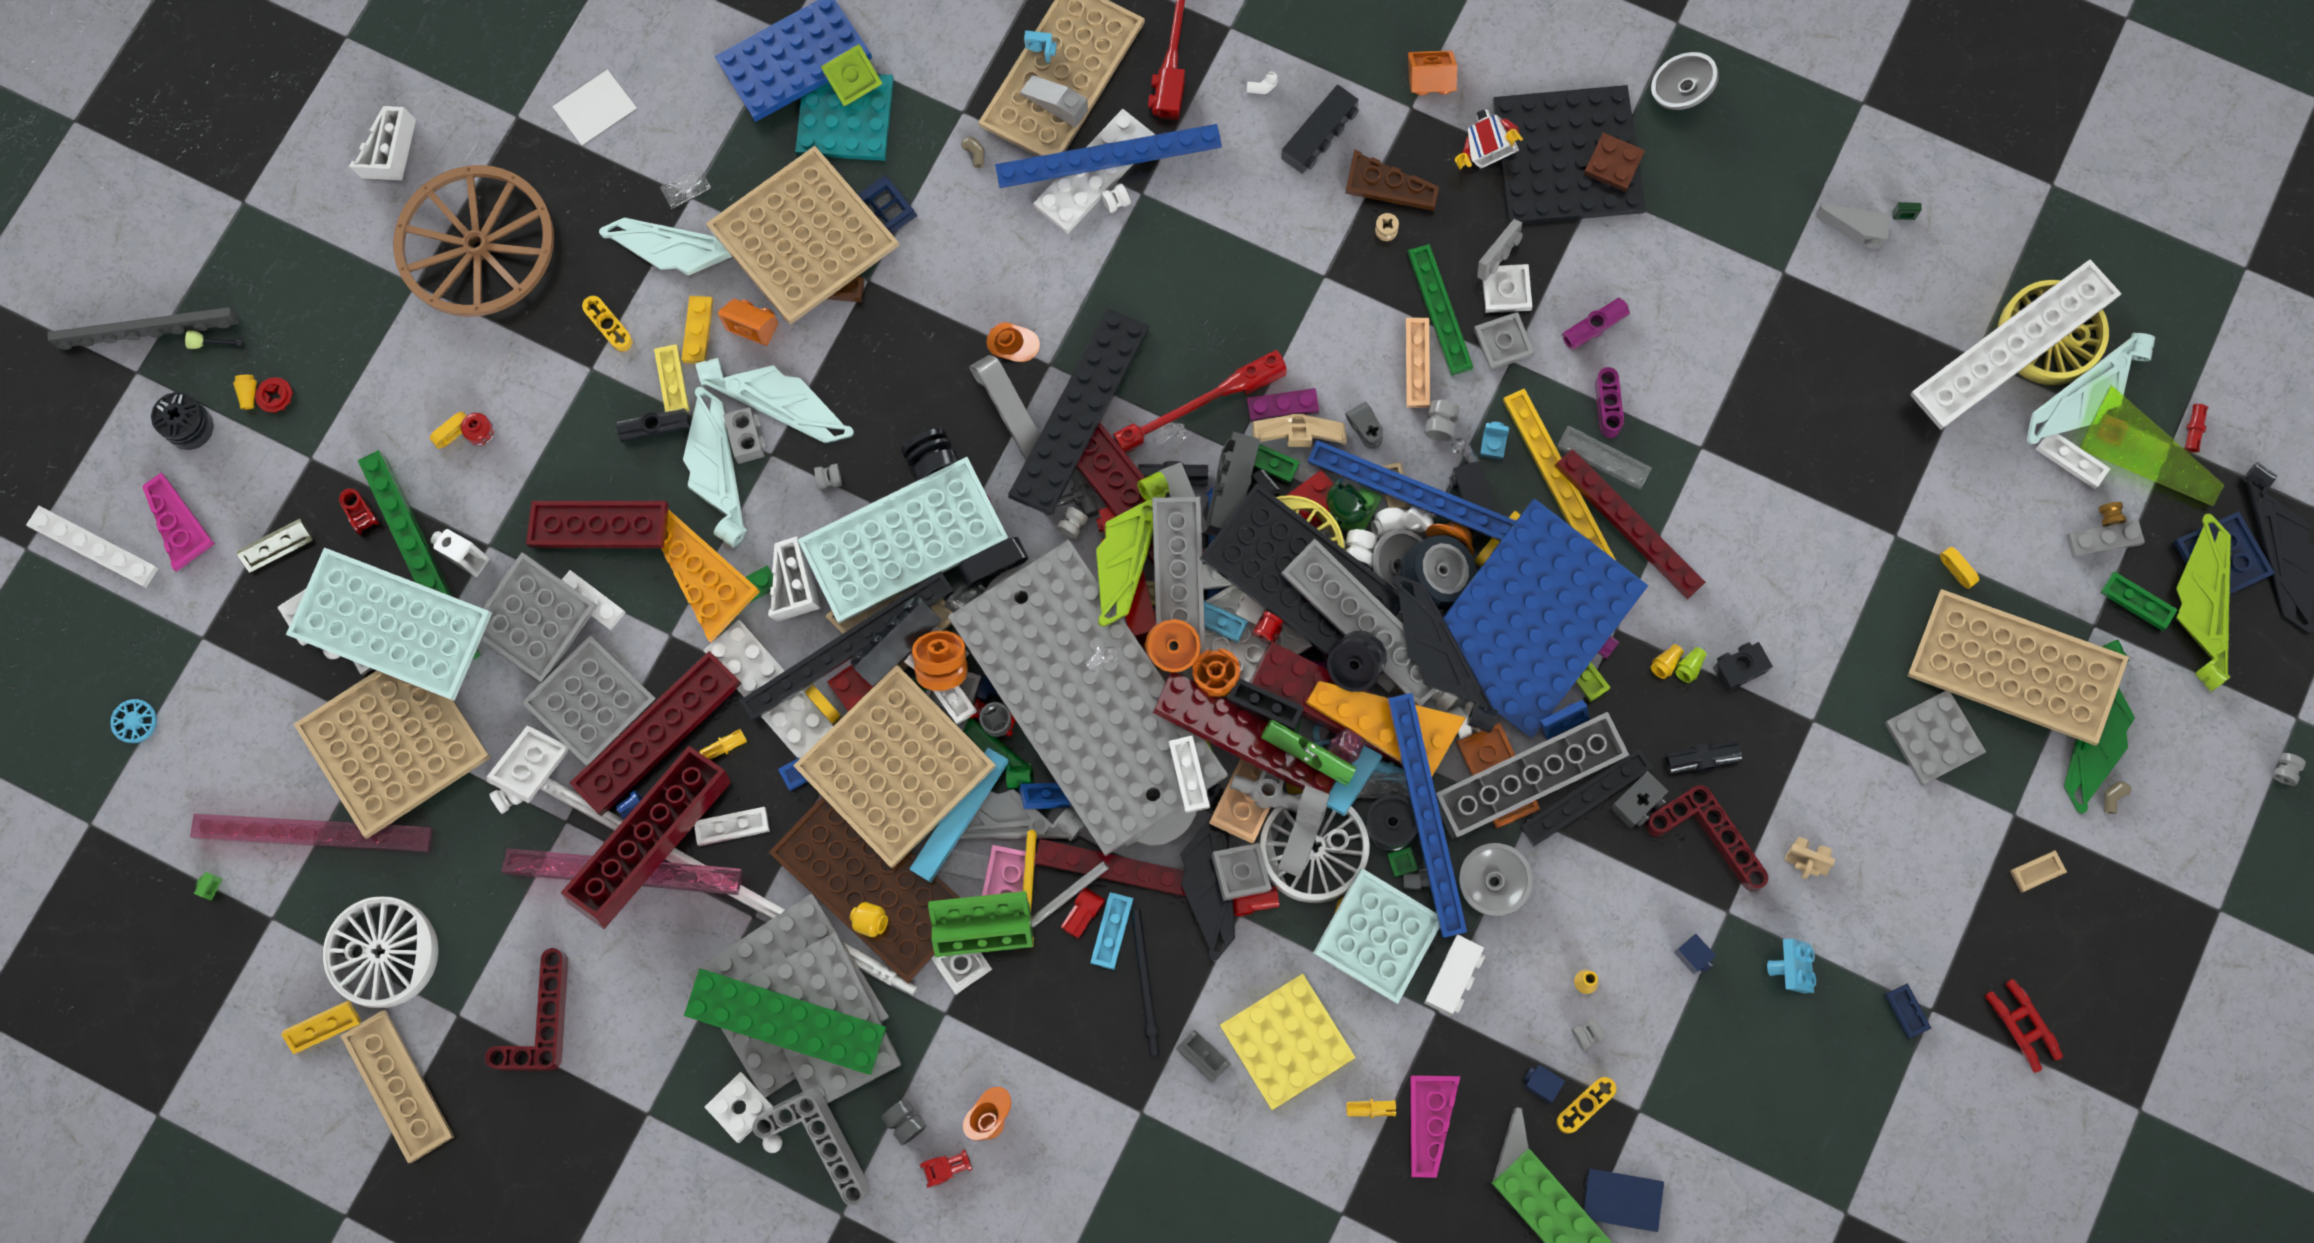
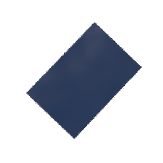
M1589 1168L1583 1210L1595 1222L1658 1232L1664 1181Z

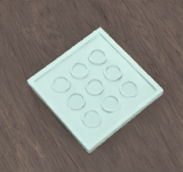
M1361 868L1313 954L1393 1003L1398 1004L1439 929L1437 914Z

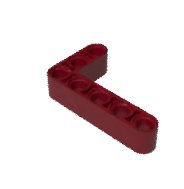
M1703 785L1693 787L1653 813L1647 820V831L1653 836H1661L1694 815L1746 890L1756 892L1767 884V871L1707 787ZM1693 794H1701L1704 798V803H1697L1693 798ZM1673 807H1682L1684 810V816L1676 815L1673 811ZM1707 814H1715L1718 818V823H1711L1707 818ZM1655 818L1661 819L1664 822V829L1656 828L1653 820ZM1722 833H1727L1731 836V844H1726L1722 841ZM1737 853H1741L1745 856L1746 864H1740L1737 862ZM1750 874H1756L1759 876V885H1755L1751 882Z
M549 948L541 955L535 1046L491 1047L485 1055V1062L489 1067L501 1071H552L561 1065L568 974V957L562 951ZM558 954L559 962L557 965L551 966L550 958ZM552 979H557L558 985L556 989L549 991V982ZM551 1003H555L556 1011L548 1016L547 1007ZM553 1028V1038L546 1040L545 1032L547 1029ZM502 1052L504 1059L502 1063L496 1065L495 1056ZM527 1052L528 1061L521 1065L519 1057L522 1053ZM551 1052L553 1055L552 1062L545 1065L543 1058L545 1054Z

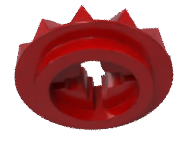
M272 377L264 380L258 386L255 399L258 406L265 412L276 414L277 411L285 410V407L291 403L293 392L287 381L282 378ZM277 392L281 398H274L272 401V398L267 393L275 394Z

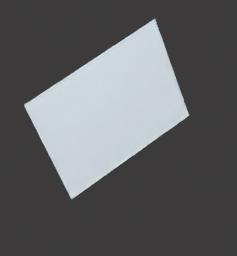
M608 69L552 106L581 145L637 109Z

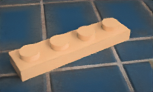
M1406 318V408H1429V318Z

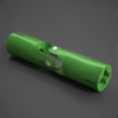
M1273 719L1269 721L1261 736L1263 740L1302 760L1345 786L1350 782L1356 771V766L1312 743Z

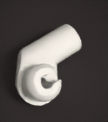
M1268 72L1265 79L1260 83L1248 82L1247 93H1269L1277 86V74L1275 72Z

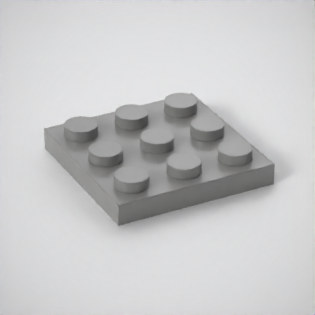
M1947 690L1884 723L1921 786L1986 753L1951 692Z

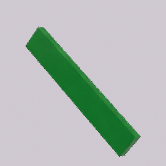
M1430 244L1408 250V257L1450 375L1453 376L1473 370L1472 361Z

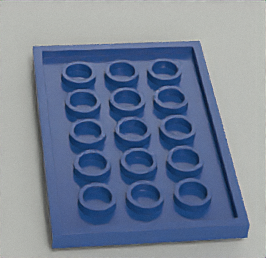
M817 0L715 55V59L756 122L828 83L829 81L820 67L854 46L860 44L869 60L872 59V55L836 0Z

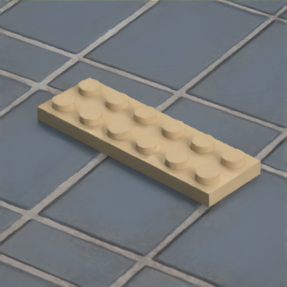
M386 1010L380 1011L340 1035L408 1163H413L454 1138L451 1129Z

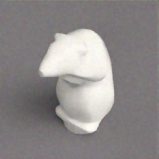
M1412 507L1409 510L1386 508L1376 514L1374 521L1371 522L1372 532L1380 539L1384 534L1397 529H1406L1414 533L1426 532L1427 527L1434 524V521L1429 512L1425 513L1417 507Z

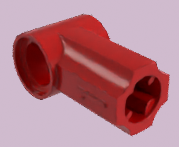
M1271 887L1272 889L1269 892L1233 899L1234 916H1244L1252 914L1254 911L1279 908L1277 887Z
M1085 887L1076 898L1074 907L1061 925V928L1079 939L1091 919L1095 918L1100 912L1106 900Z

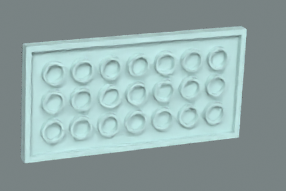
M965 457L798 539V542L837 622L840 624L923 583L940 571L943 573L954 568L965 560L1009 538L968 457Z
M324 548L286 635L455 701L492 612Z

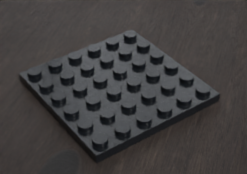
M1628 85L1493 97L1494 115H1498L1501 119H1508L1518 126L1520 135L1523 138L1522 141L1519 139L1515 141L1519 151L1500 159L1509 224L1513 219L1522 222V224L1645 213L1646 208L1639 165L1626 192L1584 175L1603 133L1636 146Z

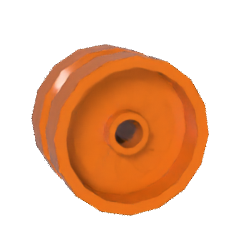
M1177 619L1161 621L1152 627L1145 642L1146 654L1153 665L1159 670L1173 673L1184 671L1191 667L1199 657L1201 648L1200 638L1194 627L1185 621ZM1173 641L1177 642L1175 645L1177 649L1174 651L1169 648L1170 642Z
M934 631L919 637L913 644L912 655L915 664V676L917 682L924 688L933 691H944L955 688L966 679L968 666L965 658V644L963 639L957 634L949 631Z

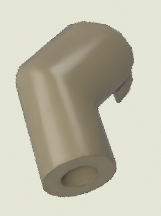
M2123 781L2116 782L2106 790L2104 813L2117 814V801L2125 795L2129 796L2132 791L2129 784Z

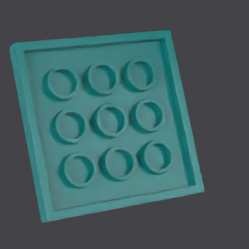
M877 74L883 84L844 107L829 82L802 96L795 149L796 156H801L816 146L823 156L828 158L885 161L894 84L893 75Z

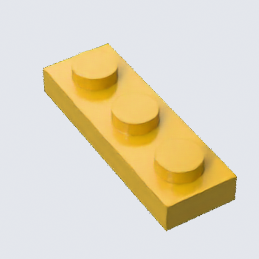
M689 296L681 358L683 363L696 364L706 361L714 302L712 297Z
M348 1000L283 1030L281 1036L294 1055L359 1025L361 1018Z

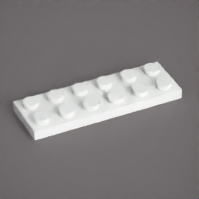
M1122 109L1087 147L1155 134ZM1133 164L1057 178L1033 203L1034 208L1068 234L1102 198L1101 193L1110 190Z

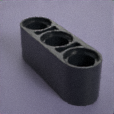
M1013 537L965 560L957 568L967 588L971 589L999 576L1007 570L1025 563L1029 557L1019 537Z

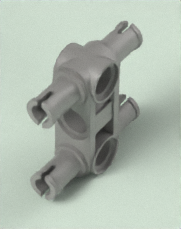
M1262 769L1258 780L1252 781L1235 774L1230 785V789L1250 795L1251 800H1254L1257 806L1264 809L1281 806L1297 813L1301 799L1283 792L1284 781ZM1262 791L1268 792L1271 796L1265 795Z

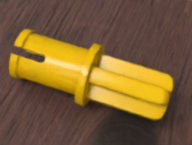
M738 729L723 738L718 737L719 741L705 747L699 753L711 760L723 753L729 754L728 751L746 743L747 740L741 729Z
M1370 1099V1101H1350L1346 1104V1114L1349 1117L1370 1116L1373 1119L1374 1116H1396L1395 1100L1373 1101V1099Z

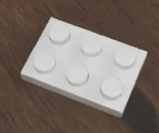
M527 725L488 774L487 782L529 803L568 753V748L563 743Z

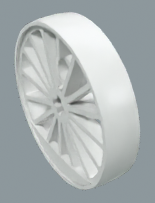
M1302 794L1295 795L1298 798L1302 796ZM1281 806L1275 808L1264 823L1259 841L1270 882L1286 896L1305 903H1324L1345 895L1359 869H1366L1369 859V837L1358 813L1350 807L1346 813L1349 819L1323 837L1336 814V811H1332L1320 835H1317L1315 839V845H1320L1318 852L1314 853L1312 849L1306 866L1311 860L1308 891L1303 893L1294 890L1300 877L1296 876L1291 887H1289L1283 877L1287 872L1278 869V861L1281 860L1282 855L1276 856L1274 846L1286 847L1287 843L1273 841L1271 828L1290 837L1291 833L1274 824V821L1281 814H1284L1293 826L1295 820L1286 811V808ZM1353 822L1359 834L1348 836L1343 828ZM1334 835H1340L1344 839V844L1336 847L1331 843V838ZM1361 839L1362 851L1345 850L1349 841ZM1328 853L1360 856L1361 863L1359 868L1356 869ZM1324 857L1353 872L1354 876L1345 883ZM1320 860L1339 882L1340 888L1329 892ZM1315 861L1325 891L1323 894H1311Z
M393 897L367 898L345 909L331 925L323 947L324 969L332 986L347 1000L368 1008L394 1007L415 997L431 979L438 960V940L429 919L412 904ZM381 906L377 935L370 909ZM387 906H397L399 908L385 933ZM404 911H409L414 917L392 936ZM363 912L365 913L372 939L355 920ZM352 923L369 945L344 934V930ZM417 923V935L396 942ZM341 936L351 941L346 945L345 949H337ZM417 941L416 950H395ZM357 946H361V956L354 958L353 950ZM382 949H384L385 954H381L380 956H378V951H382ZM337 953H344L349 961L337 965ZM395 954L416 955L415 965L396 958ZM393 960L413 969L411 983L392 963ZM354 964H361L342 981L338 970ZM387 965L407 987L397 995ZM367 968L355 993H352L346 986ZM382 968L390 997L378 1000ZM374 971L372 999H362L360 996Z

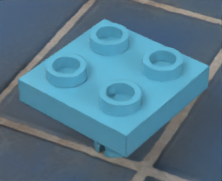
M1783 939L1784 960H1769L1767 964L1769 975H1785V984L1788 990L1804 994L1814 993L1816 976L1813 972L1812 962L1815 959V954L1811 944L1796 939Z

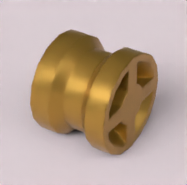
M2122 502L2107 503L2098 507L2099 513L2103 515V520L2101 521L2103 527L2127 521L2126 516L2122 514Z

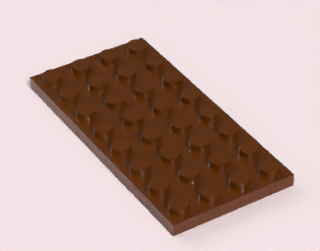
M823 796L768 852L907 983L911 982L931 961V958L935 956L928 901L960 898L937 875L930 883L913 873L910 867L917 857L911 851L894 868H891ZM863 902L882 907L888 917V923L884 932L875 937L855 932L852 928V921H850V914L853 908L858 907Z

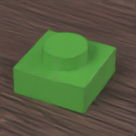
M205 872L198 879L194 894L212 901L222 878Z

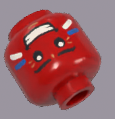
M475 412L468 414L461 422V432L469 443L475 446H482L492 440L495 432L494 426L484 414Z

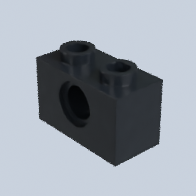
M1748 642L1738 648L1739 652L1733 655L1728 652L1717 658L1718 662L1714 665L1713 670L1726 693L1772 669L1773 665L1760 642L1753 645ZM1736 661L1745 662L1747 669H1739Z

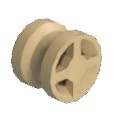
M1385 213L1378 217L1375 233L1380 240L1391 241L1396 237L1399 222L1395 215Z

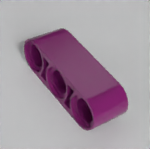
M1605 367L1600 370L1595 380L1599 427L1603 436L1614 438L1620 433L1624 424L1620 380L1618 372L1614 368ZM1607 377L1612 383L1606 384L1601 378ZM1610 399L1614 402L1615 405L1608 406L1605 404L1604 400ZM1613 421L1617 424V427L1611 428L1606 422Z

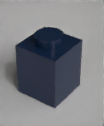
M1694 934L1674 951L1693 974L1701 971L1702 974L1714 965L1711 960L1716 957L1697 934Z
M1538 1065L1535 1069L1531 1067L1523 1079L1527 1082L1524 1086L1525 1089L1549 1104L1554 1101L1565 1080L1541 1065Z

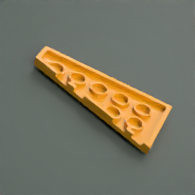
M668 509L664 548L661 549L698 622L701 624L708 641L712 643L760 591Z
M1321 681L1316 684L1306 704L1402 763L1386 697L1361 691L1351 692L1337 685ZM1415 705L1431 776H1433L1466 717Z

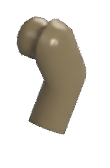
M974 137L963 139L961 142L963 150H970L973 153V167L983 168L984 147Z

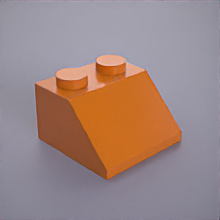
M1453 51L1408 52L1409 84L1412 93L1427 95L1429 92L1449 94L1451 91H1457V63Z
M733 298L718 312V316L726 331L766 347L779 324L772 310L765 307L762 309L754 307L753 303L745 299L739 301Z

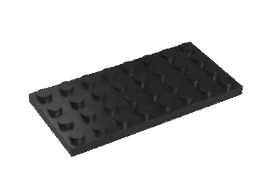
M1256 483L1199 558L1201 561L1268 612L1283 620L1285 625L1327 657H1329L1332 649L1344 635L1281 575L1285 568L1314 539L1395 617L1401 610L1397 589Z

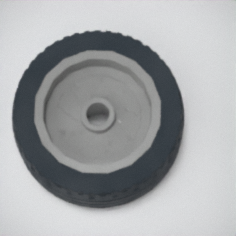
M1445 535L1432 536L1415 544L1407 551L1400 565V576L1424 584L1438 609L1452 606L1476 575L1475 561L1467 547L1459 540ZM1401 582L1402 587L1414 596L1412 585Z

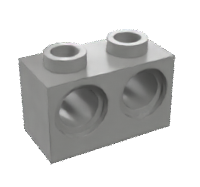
M750 407L723 414L734 458L737 463L740 464L765 457L763 449L767 448L764 435H759L758 428L761 427V422L758 414H754ZM741 422H749L745 428H739ZM748 442H754V446L751 449H744Z

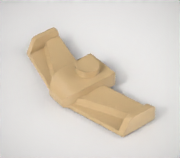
M1291 414L1253 421L1252 437L1260 439V442L1286 437L1288 447H1311L1312 438L1341 443L1342 446H1346L1347 442L1345 423L1307 416L1305 414Z

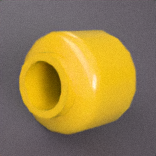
M863 902L858 907L853 908L850 914V921H852V928L855 932L875 937L878 934H882L886 929L888 917L882 907Z

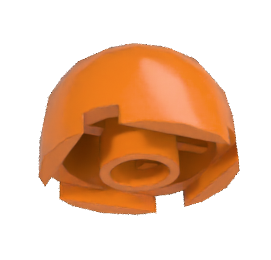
M1218 648V651H1210L1209 649L1201 653L1192 667L1195 684L1206 691L1209 696L1218 698L1230 694L1241 674L1238 659L1234 654Z

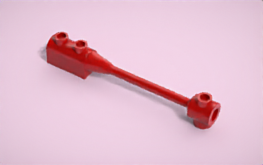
M1176 0L1169 50L1166 53L1161 69L1158 71V75L1153 74L1151 88H1156L1155 95L1149 96L1148 108H1152L1153 115L1159 118L1179 120L1185 69H1178L1177 50L1185 0Z
M1274 350L1235 370V373L1218 385V388L1142 427L1133 423L1113 433L1114 440L1125 453H1131L1137 447L1144 444L1145 435L1220 396L1241 391L1247 396L1282 378L1287 372L1286 364L1278 350Z

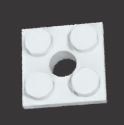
M981 952L942 957L934 956L931 958L956 995L992 970ZM959 957H965L968 960V966L964 970L955 968V961Z

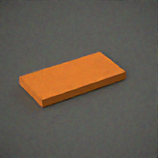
M1501 723L1495 724L1491 733L1480 731L1456 741L1471 776L1515 756ZM1537 800L1492 822L1495 828L1498 829L1541 809Z

